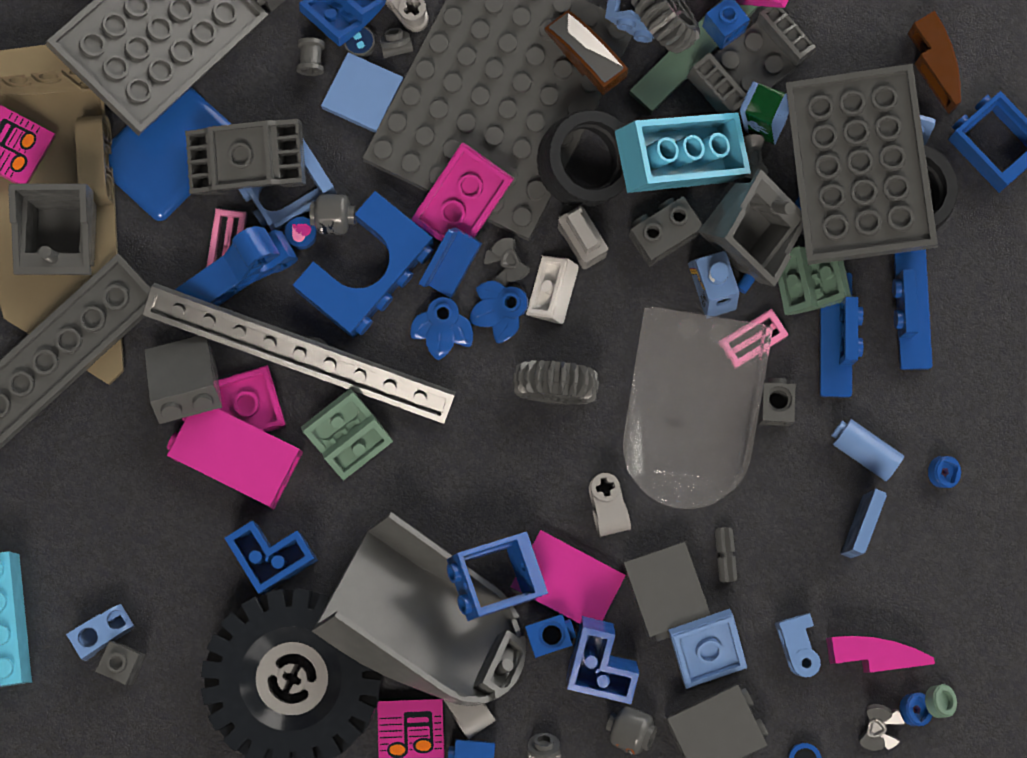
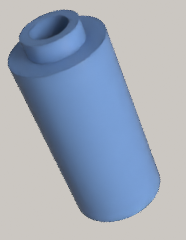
M852 419L847 423L842 420L831 434L835 438L833 442L835 447L884 481H887L893 475L904 458L903 454Z

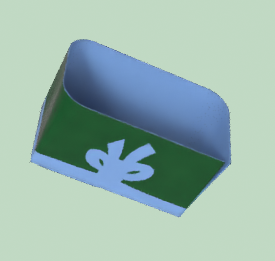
M753 81L740 107L743 129L751 135H761L765 138L766 142L775 145L789 114L787 93Z

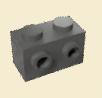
M684 196L676 201L674 198L666 200L658 207L659 212L651 217L645 214L631 224L633 228L630 230L629 238L649 267L701 235L698 231L703 224Z

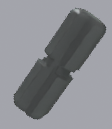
M730 527L717 528L715 530L717 553L720 554V557L717 558L719 580L723 583L735 582L737 580L736 557L732 553L735 552L733 529Z

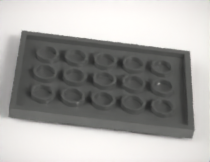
M93 0L47 40L46 46L122 121L140 136L255 30L269 14L255 0Z
M913 63L786 82L808 265L938 248Z

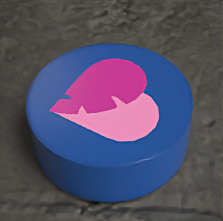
M295 217L287 223L285 237L292 247L300 250L307 249L315 243L317 230L315 226L310 225V219Z

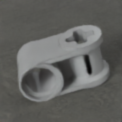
M386 0L387 7L394 12L408 31L420 32L427 27L429 16L424 0Z
M610 473L597 475L590 481L588 489L593 507L594 522L599 537L631 530L628 510L623 500L618 479ZM601 480H604L605 484H611L612 489L607 492L606 497L603 492H597L596 487L601 484Z
M444 700L468 739L496 721L485 704L464 706Z

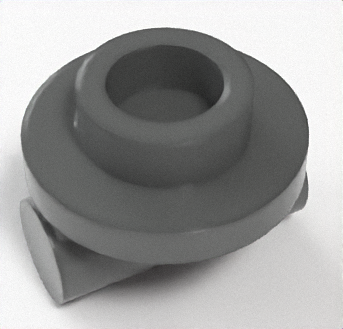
M401 28L389 29L380 38L384 58L413 52L410 34L402 31Z
M539 733L532 736L528 741V758H561L559 739L549 733Z

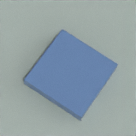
M348 52L321 107L325 111L376 133L404 78Z
M874 489L862 496L841 555L854 558L866 552L887 497L885 492Z
M730 609L668 629L686 689L747 668L734 616Z

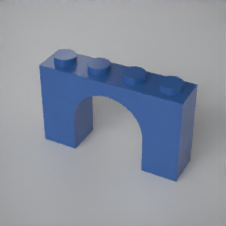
M376 191L358 209L355 217L357 222L380 240L389 251V265L382 278L365 288H351L342 285L315 262H312L293 284L295 291L352 339L357 334L363 335L373 323L371 317L378 309L382 312L393 300L391 294L398 286L403 288L413 277L414 273L411 271L419 262L424 264L434 252L432 249L434 246L433 238Z

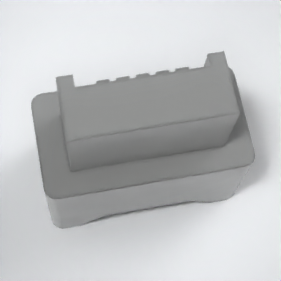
M578 206L559 217L558 230L566 239L582 269H587L606 258L608 247L583 206Z

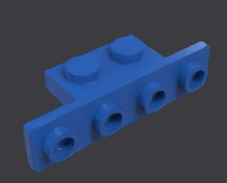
M926 249L895 253V279L892 282V294L896 298L897 310L894 311V327L898 329L900 369L929 370L933 364Z
M846 273L851 297H845L841 303L820 308L819 394L821 397H851L852 365L858 361V357L863 355V338H858V326H862L863 307H858V297H852L851 273Z

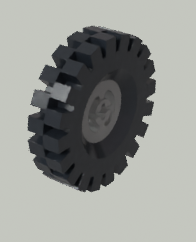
M295 588L294 590L280 589L266 592L264 596H255L241 604L242 608L235 613L231 612L221 623L222 628L218 634H213L207 650H209L207 661H203L201 677H204L205 688L201 689L203 703L208 705L211 714L208 716L215 731L221 732L225 738L223 741L234 752L239 751L245 755V758H335L354 745L356 740L365 733L371 724V719L375 710H377L382 695L380 691L383 675L360 664L312 632L330 598L327 595ZM292 654L302 655L313 664L316 672V680L312 682L308 670L305 667L300 668L297 677L301 679V683L293 684L289 691L290 694L300 693L304 690L308 691V697L299 703H289L282 700L272 688L271 679L275 675L280 689L287 690L290 680L286 676L288 673H294L298 664H287L281 668L279 662L284 657Z

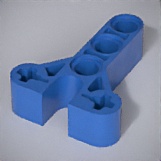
M252 226L234 236L232 245L222 257L175 290L219 306L251 283L289 268L297 262L298 257L282 231L272 230L267 233L263 227Z

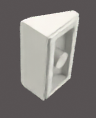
M542 255L526 315L563 324L576 280L578 265L567 258Z

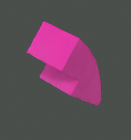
M866 636L826 638L830 664L862 660L864 673L935 664L934 657L916 648L891 640Z

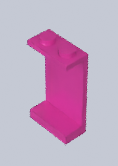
M219 409L182 418V421H184L179 433L175 432L171 436L167 444V449L169 450L168 457L275 509L303 454L299 448Z

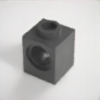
M770 378L768 383H763L759 387L758 425L790 427L795 422L796 384H787V379ZM770 395H780L784 400V408L776 409L772 407L769 402Z
M109 641L95 672L124 685H133L147 654L122 643Z

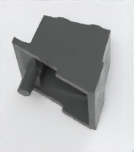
M758 169L750 183H735L698 232L718 252L726 251L729 262L738 271L751 275L758 283L775 286L791 258L789 254L803 230L802 214L800 208L761 169Z
M9 184L13 274L91 275V267H94L97 212V205L93 201L94 191L87 184Z

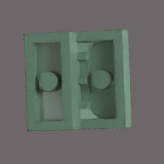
M797 246L792 249L789 254L791 258L778 281L785 315H794L841 303L845 297H851L843 260L808 265L806 248Z
M352 388L348 389L301 426L302 432L322 453L324 459L343 481L393 442L383 426Z

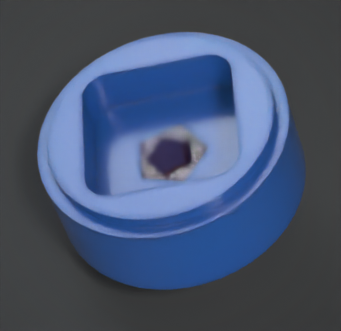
M938 456L931 461L928 467V476L934 486L938 488H952L960 480L961 467L958 461L951 456Z
M910 693L902 698L899 711L906 724L910 726H924L930 722L932 715L927 710L925 694Z

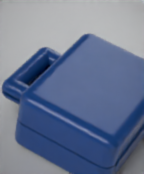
M191 88L140 136L126 125L112 139V154H109V168L112 167L114 183L154 220H166L191 195L189 194L190 186L185 131L230 125L231 123L199 93Z

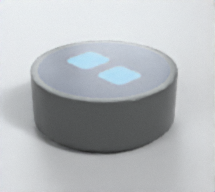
M364 27L350 40L345 42L344 45L347 53L349 52L360 58H366L371 55L375 49V39L371 30Z

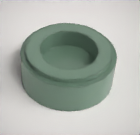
M935 685L927 690L925 704L933 717L945 718L955 713L957 698L952 688L948 685Z

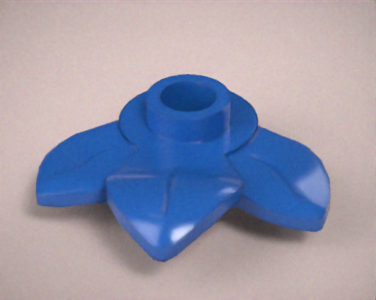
M497 281L484 282L476 287V291L482 301L477 303L472 309L469 321L475 326L492 327L496 343H502L513 337L519 330V317L528 308V297L520 288H506ZM514 296L517 300L516 306L509 308L507 300Z
M438 297L430 303L426 312L417 315L413 320L411 338H426L429 352L436 360H440L449 353L454 343L470 347L473 341V330L470 321L459 314L458 306L452 299ZM441 307L449 310V316L445 319H441L437 315V310Z

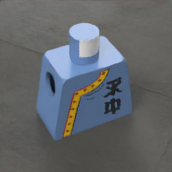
M726 251L695 259L688 263L706 319L737 309L739 289Z

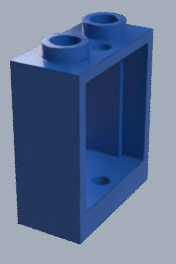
M1001 91L993 98L989 95L985 96L974 107L977 112L970 118L966 114L962 116L952 126L955 132L948 139L998 193L1027 169V151L1002 173L966 134L993 111L1027 147V118Z
M527 531L456 553L446 559L448 562V577L452 583H455L459 595L457 598L458 606L462 614L466 615L467 621L548 594ZM507 549L522 594L480 607L465 562Z

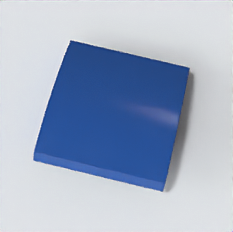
M303 0L299 3V8L303 15L340 47L361 31L386 4V0Z

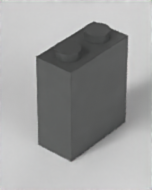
M195 336L145 349L149 398L159 424L222 408L216 360L209 339Z
M685 542L622 564L647 638L655 636L657 642L670 637L668 629L711 615Z
M732 685L665 718L683 758H742L767 746L764 738L768 736V732L760 718L755 720L750 710V707L754 706L753 701L746 688L740 689L739 685Z

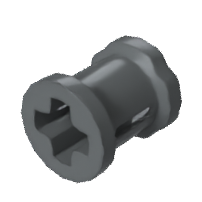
M307 37L299 39L297 46L300 48V64L296 66V72L305 76L322 75L324 67L321 66L322 50L325 49V42L318 38Z

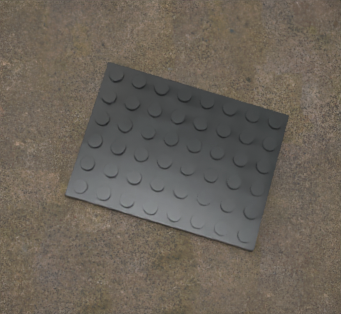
M446 0L362 158L363 162L429 193L461 143L464 142L515 178L487 219V222L530 241L552 197L543 185L537 169V151L543 136L555 122L571 113L583 110H596L603 97L586 75L582 76L545 32L544 28L569 10L589 26L620 60H622L633 35L619 30L616 27L617 25L605 18V9L586 0ZM586 129L572 131L565 137L561 145V162L564 171Z

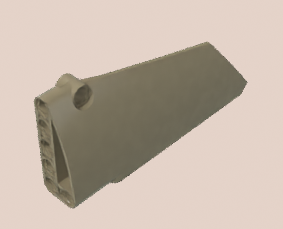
M46 44L0 50V105L55 133L53 142L28 184H87L94 191L93 201L97 205L94 267H91V275H14L8 189L9 184L15 183L0 176V307L3 319L27 334H30L118 253L113 169L112 167L109 168V154H112V131L109 118L105 115V103ZM123 337L86 370L108 385H111L124 372Z

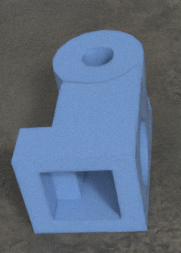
M119 604L102 614L96 615L66 635L79 657L87 661L105 648L109 641H115L134 628V624L123 606Z
M810 613L776 622L775 626L791 672L801 677L814 676L820 669L821 661L818 654L812 650L806 628L814 626Z

